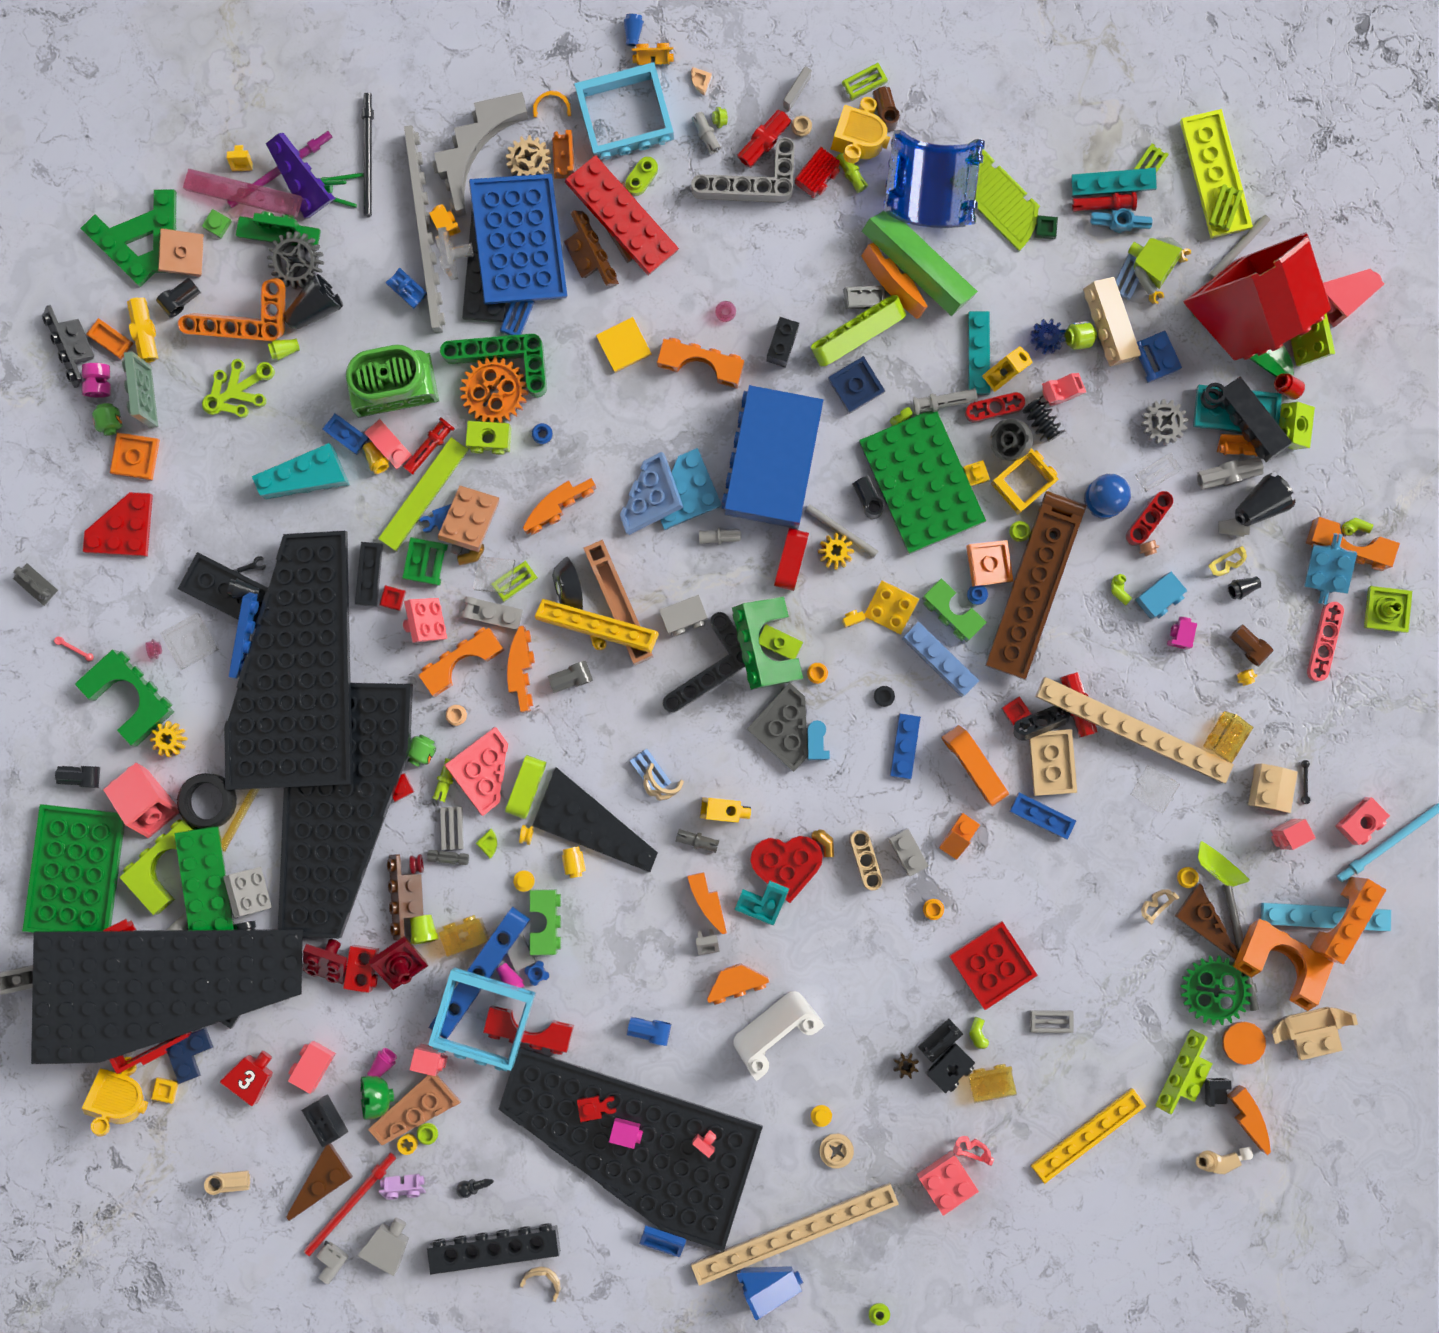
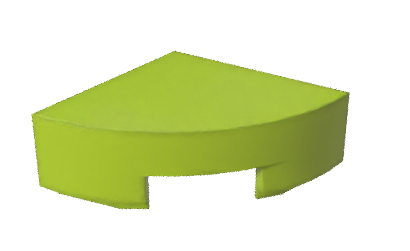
M906 407L900 411V414L895 417L893 416L889 422L894 426L911 418L913 412L910 407Z
M492 828L476 842L489 858H492L495 854L498 844L496 834Z

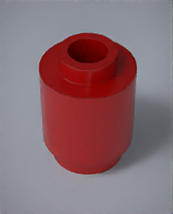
M1280 374L1274 381L1276 391L1291 400L1300 398L1304 393V382L1291 374Z

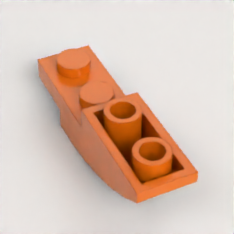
M592 478L575 487H572L568 480L550 492L528 517L523 526L525 533L534 535L542 530V526L548 523L553 525L561 520L560 517L563 516L561 507H570L576 503V499L580 497L587 498L594 494L593 490L597 488Z
M519 626L508 657L507 682L509 693L518 694L520 712L524 713L530 712V706H534L532 694H528L527 686L530 685L529 675L524 670L532 669V663H535L533 651H529L528 643H531L530 631L526 630L524 626Z

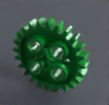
M1209 955L1208 962H1205L1203 958H1200V965L1193 962L1192 964L1195 969H1186L1190 974L1189 977L1182 976L1187 981V984L1180 985V987L1186 989V992L1181 993V996L1188 998L1183 1002L1184 1005L1191 1004V1007L1188 1009L1189 1013L1196 1011V1019L1202 1015L1203 1023L1211 1019L1212 1025H1215L1216 1020H1219L1220 1024L1224 1025V1019L1232 1023L1231 1016L1233 1015L1239 1019L1238 1011L1246 1012L1242 1007L1243 1004L1250 1005V1002L1245 998L1252 996L1251 993L1246 991L1252 985L1245 984L1244 982L1249 976H1241L1243 972L1236 970L1233 967L1234 963L1229 965V958L1221 962L1220 955L1217 956L1216 961H1213L1212 956ZM1205 972L1210 973L1212 976V980L1208 984H1203L1200 981V976ZM1226 975H1231L1234 979L1233 984L1229 987L1224 986L1222 983V979ZM1215 985H1218L1220 989L1234 990L1236 993L1218 992L1217 996H1214V993L1211 991L1197 990V986L1215 988ZM1200 995H1209L1210 1001L1207 1005L1199 1004L1198 998ZM1223 997L1231 998L1232 1004L1230 1007H1221L1220 1001Z

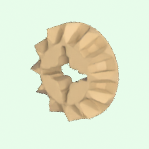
M840 1133L829 1134L822 1140L819 1148L822 1161L827 1166L836 1169L848 1165L854 1154L852 1142L847 1136ZM841 1144L840 1151L844 1156L841 1154L832 1156L833 1150L829 1145L837 1147Z

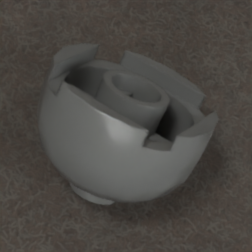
M1016 419L1000 421L994 426L990 437L993 444L991 449L995 456L1001 460L1015 461L1026 456L1031 450L1034 440L1029 426Z

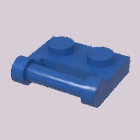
M1165 330L1137 341L1141 353L1138 358L1147 375L1145 377L1147 383L1182 368ZM1143 347H1148L1158 372H1154Z

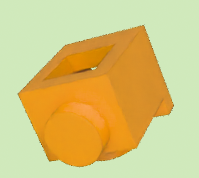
M438 205L429 212L442 240L461 232L451 210L447 212L444 205Z

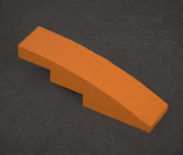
M874 243L868 244L861 257L872 274L891 296L897 295L906 311L916 319L920 318L928 306L913 280L906 273L901 274L896 264L890 258L885 259L878 246Z

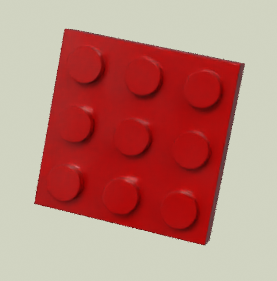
M1000 921L949 955L984 1010L990 1008L1038 976L1003 921Z

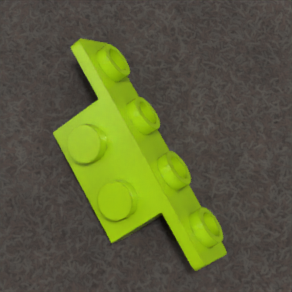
M1193 1029L1190 1030L1155 1104L1157 1108L1172 1114L1180 1096L1193 1102L1196 1101L1213 1064L1199 1057L1208 1039L1207 1036Z

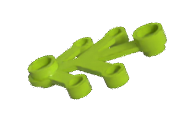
M234 359L231 363L232 371L227 391L220 394L222 383L227 381L228 376L223 370H216L213 374L214 383L211 394L205 396L202 401L203 410L210 415H216L220 411L234 413L240 418H245L249 414V410L245 405L235 406L224 402L233 398L254 403L257 407L265 406L267 400L262 394H250L242 391L262 379L270 380L273 378L275 370L268 362L260 363L256 368V373L238 383L240 373L245 370V363L240 359ZM236 363H241L239 369H235ZM269 369L270 373L268 375H264V370ZM220 373H223L224 377L221 380H218L217 376ZM262 397L263 401L257 404V398ZM215 401L216 406L211 408L210 404ZM244 408L245 412L240 415L239 409Z

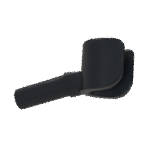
M257 556L253 563L237 568L238 573L254 568L264 570L266 565H256L259 560L264 558Z

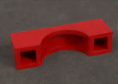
M494 1005L490 1006L483 1033H487L489 1038L500 1040L501 1037L509 1039L508 1042L513 1044L519 1026L514 1019L513 1010ZM553 1020L550 1026L543 1031L528 1032L525 1030L521 1042L530 1044L529 1047L542 1050V1047L549 1048L551 1053L562 1055L563 1052L567 1053L574 1025Z

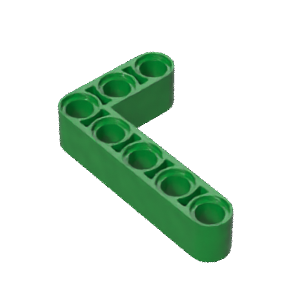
M536 334L451 340L444 342L440 347L443 359L449 364L478 362V360L482 362L486 358L489 361H493L494 357L497 360H502L503 358H524L526 385L529 393L539 398L545 395L547 391L544 346L541 338ZM533 341L539 343L536 349L528 348L529 343ZM511 343L518 344L515 351L508 350V346ZM490 345L497 346V350L495 352H487V348ZM469 347H476L474 354H466ZM453 348L456 350L453 356H446L448 349ZM539 362L540 367L538 369H530L531 363ZM540 382L542 387L539 390H533V383Z

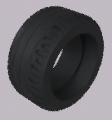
M202 773L192 776L184 782L177 796L179 814L186 823L198 829L224 825L234 814L237 805L235 790H225V778L217 774ZM204 783L214 784L220 790L223 798L220 812L212 819H202L197 816L191 804L194 791Z

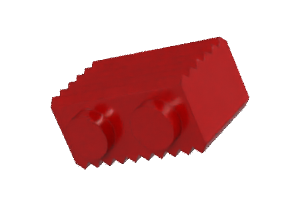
M820 146L795 178V185L812 198H815L818 194L821 196L828 187L826 183L829 179L834 180L840 172L839 159Z

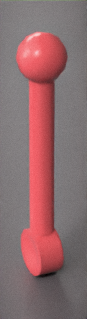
M58 636L55 638L54 642L57 645H63L85 657L87 661L94 659L91 653L87 654L70 645L62 637Z

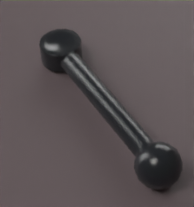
M1304 760L1301 763L1304 768V796L1301 798V802L1309 804L1311 801L1308 796V767L1310 762Z

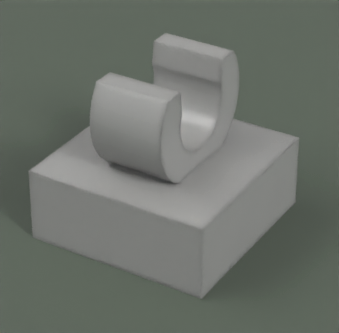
M709 929L710 935L703 937L701 931H698L696 945L699 955L720 952L717 935H714L712 929Z

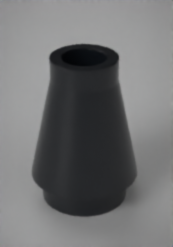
M1257 576L1232 580L1228 584L1229 595L1232 599L1238 600L1261 588V581Z
M238 578L230 580L227 595L232 596V599H242L243 596L250 592L258 594V600L260 588L254 587Z

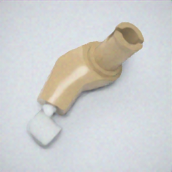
M1240 1148L1241 1156H1238L1235 1152L1221 1156L1213 1151H1203L1196 1158V1165L1207 1172L1226 1174L1242 1166L1240 1161L1252 1159V1148Z

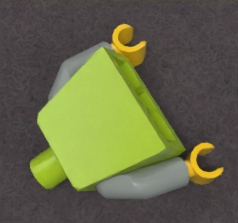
M1171 237L1150 238L1144 247L1133 242L1128 250L1129 254L1136 257L1134 263L1135 274L1144 290L1149 294V301L1152 304H1158L1156 295L1159 298H1164V293L1156 290L1161 288L1176 263L1188 261L1184 255L1191 254L1190 249H1183Z

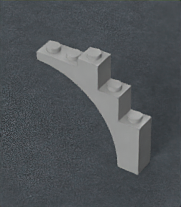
M522 92L475 102V110L472 111L474 123L454 128L455 135L452 136L455 148L434 153L435 160L432 161L434 172L439 173L441 180L445 179L447 191H451L452 198H449L451 210H455L458 217L466 215L465 185L469 170L477 154L497 133L515 123L529 119Z

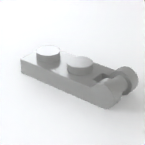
M465 597L464 603L466 605L461 613V617L518 630L523 613L522 609ZM474 605L480 607L478 614L472 613Z

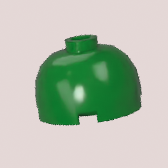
M361 1077L360 1092H362L361 1106L363 1119L379 1118L388 1111L390 1102H394L393 1088L389 1089L387 1082L381 1077Z

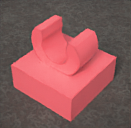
M710 1130L704 1138L697 1134L692 1140V1144L709 1158L714 1152L715 1147L711 1144L716 1139V1135Z

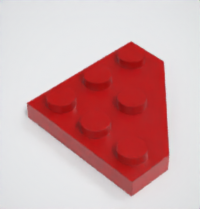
M129 492L84 531L83 552L148 557L153 495L150 493Z

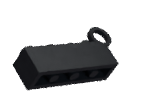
M1241 376L1225 387L1220 383H1211L1202 393L1200 398L1201 404L1210 410L1216 409L1219 406L1225 409L1230 415L1231 422L1240 428L1244 439L1254 446L1257 456L1264 459L1266 463L1286 450L1292 443ZM1212 387H1217V388H1219V389L1221 390V392H1219L1218 390H1216V389H1214V388H1212ZM1209 393L1216 394L1218 400L1212 399ZM1205 398H1206V400H1207L1208 402H1210V403H1212V404H1215V405H1209V404H1207L1206 401H1205Z

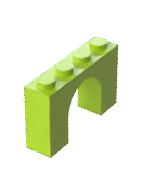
M179 819L174 822L170 827L172 830L166 835L165 833L160 835L154 841L156 844L151 849L147 848L139 855L140 859L136 863L132 862L123 869L124 874L119 877L153 915L160 914L175 900L159 882L156 866L159 858L165 852L171 849L177 850L175 832L198 829L186 823L185 820Z

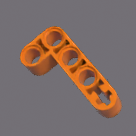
M957 725L941 737L948 749L956 755L991 807L1009 795V792L974 739L964 728Z

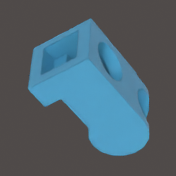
M818 720L811 722L807 729L808 760H829L830 750L824 751L823 736L826 733V726Z

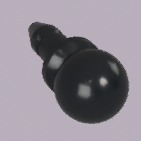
M471 1179L469 1181H461L456 1187V1192L459 1197L468 1198L471 1195L477 1194L478 1190L493 1184L494 1180L483 1179L475 1181Z

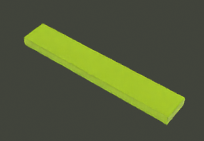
M452 437L448 440L380 535L379 540L395 551L399 549L467 454L468 448Z

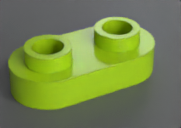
M643 157L640 159L627 177L625 185L631 195L639 196L643 194L657 175L658 164L654 158ZM650 164L651 168L645 169L644 166ZM639 181V185L634 186L632 182Z

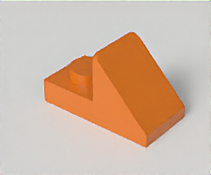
M961 813L939 846V849L957 860L971 842L969 841L980 824L964 813Z

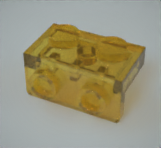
M1006 1064L994 1066L993 1070L985 1071V1068L973 1070V1074H970L968 1079L974 1104L1016 1096L1017 1092L1012 1076V1066L1006 1067Z

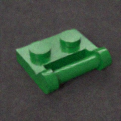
M410 537L402 578L440 586L441 568L448 544ZM431 548L437 549L432 576L428 577L426 576L430 551Z

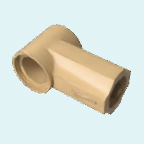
M249 1170L226 1173L215 1172L205 1180V1191L210 1195H216L223 1192L249 1190ZM213 1178H217L220 1181V1188L212 1186L211 1180Z

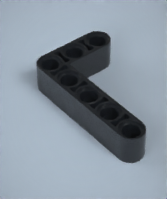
M714 613L710 623L713 631L729 655L667 694L663 699V706L667 712L676 713L745 668V663L737 660V655L742 652L738 638L737 643L734 645H728L725 641V638L730 634L737 637V629L725 613ZM717 617H722L725 619L726 624L718 628L714 625V620ZM721 664H729L731 672L729 674H722L719 670ZM704 675H711L714 679L713 684L705 686L702 683V677ZM686 687H694L696 694L693 697H686L684 695ZM669 698H676L678 700V706L675 709L667 707L666 702Z

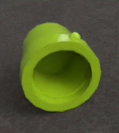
M423 915L410 919V940L412 945L439 940L432 915Z

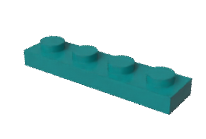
M1156 168L1072 174V197L1156 190Z
M969 311L968 390L975 388L977 395H990V386L982 377L983 374L990 370V311Z

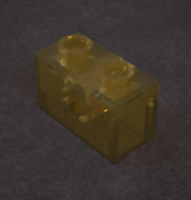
M475 915L464 918L463 924L456 926L455 922L443 926L444 931L439 932V936L447 957L488 942L489 937L482 917L476 918ZM462 930L463 932L468 931L469 935L466 936V940L464 939V937L460 938L458 935L462 932Z

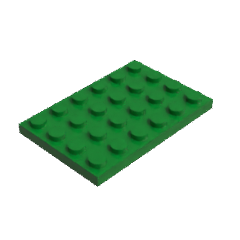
M928 411L859 440V444L908 554L917 552L986 522L938 412Z
M40 804L22 931L33 933L35 931H103L111 926L125 827L118 812Z

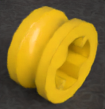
M522 825L519 843L526 842L527 845H530L533 836V826L527 828L526 825Z
M412 1134L403 1135L397 1143L399 1152L404 1155L412 1154L418 1146V1140ZM404 1139H408V1142L413 1143L410 1150L407 1147H403Z

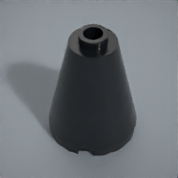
M315 274L284 313L286 318L284 320L290 328L300 329L340 310L343 307V302L338 294L334 295L331 290L333 287L321 275Z
M1273 473L1264 476L1235 510L1236 521L1241 525L1250 526L1292 509L1296 501L1295 499L1292 500L1291 494L1294 492L1287 481L1279 475L1271 476Z

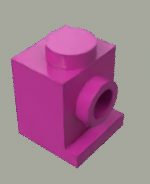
M1180 616L1178 621L1171 627L1170 636H1172V640L1167 641V645L1186 650L1191 649L1197 623L1191 622V618Z

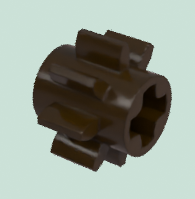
M900 1052L901 1057L893 1059L897 1063L893 1070L894 1072L900 1070L899 1077L901 1079L904 1075H908L912 1079L911 1074L919 1072L915 1068V1064H918L919 1060H912L913 1054L911 1052L908 1056H904ZM903 1061L911 1063L910 1065H908V1070H905L902 1067Z

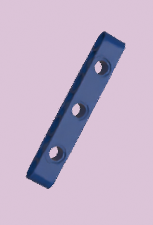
M512 907L467 971L475 973V969L480 968L484 971V977L490 978L524 930L530 918ZM500 933L508 935L509 941L507 944L500 942ZM461 982L458 983L454 989L440 1034L442 1038L447 1039L481 992V988ZM452 1003L459 1006L460 1011L458 1014L451 1011L450 1006ZM436 1017L433 1019V1021L428 1027L431 1030H433Z

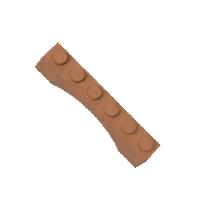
M603 539L584 547V551L614 619L640 626ZM626 646L634 665L654 658L652 652L649 653Z

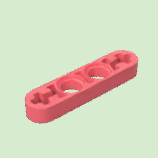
M1338 602L1326 604L1321 612L1307 669L1308 677L1315 682L1325 680L1330 672L1344 615V608ZM1335 607L1334 610L1337 611V614L1332 616L1331 621H1336V623L1325 622V620L1331 619L1332 613L1328 610ZM1325 626H1330L1333 629V635L1330 638L1323 634ZM1320 646H1325L1328 649V655L1325 658L1320 657L1318 654ZM1315 661H1325L1326 664H1321L1319 669L1323 674L1316 677L1317 673L1313 671L1319 667L1320 662Z

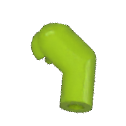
M1117 574L1111 580V592L1126 606L1132 597L1124 591L1125 575Z
M975 1016L969 1036L976 1048L986 1049L989 1041L985 1039L981 1031L985 1020Z

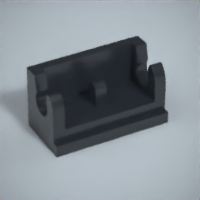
M328 1094L301 1110L322 1148L349 1132Z

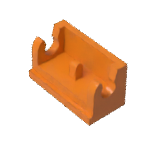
M565 130L564 135H559L555 131L552 137L554 179L569 177L575 172L573 135L571 130Z

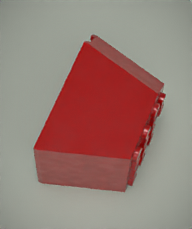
M1307 232L1236 259L1183 301L1186 307L1234 361L1241 358L1247 360L1255 354L1260 356L1270 349L1273 352L1281 348L1283 343L1297 335L1302 336L1311 330L1310 326L1324 320V315L1331 310Z

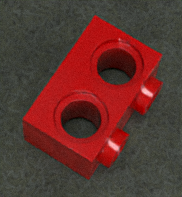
M360 945L350 946L343 989L369 993L373 988H376L378 975H375L376 971L370 966V963L364 964L361 961L360 956L365 952L371 959L379 953V948ZM359 974H363L366 977L365 985L358 983L357 976Z

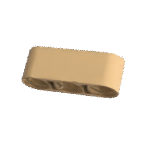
M856 830L850 835L849 839L861 881L867 889L877 890L882 885V876L870 837L865 831ZM861 833L865 837V843L857 846L854 842V837ZM864 854H869L872 861L868 866H863L860 862ZM873 874L876 875L878 879L877 884L869 886L866 881L867 877Z

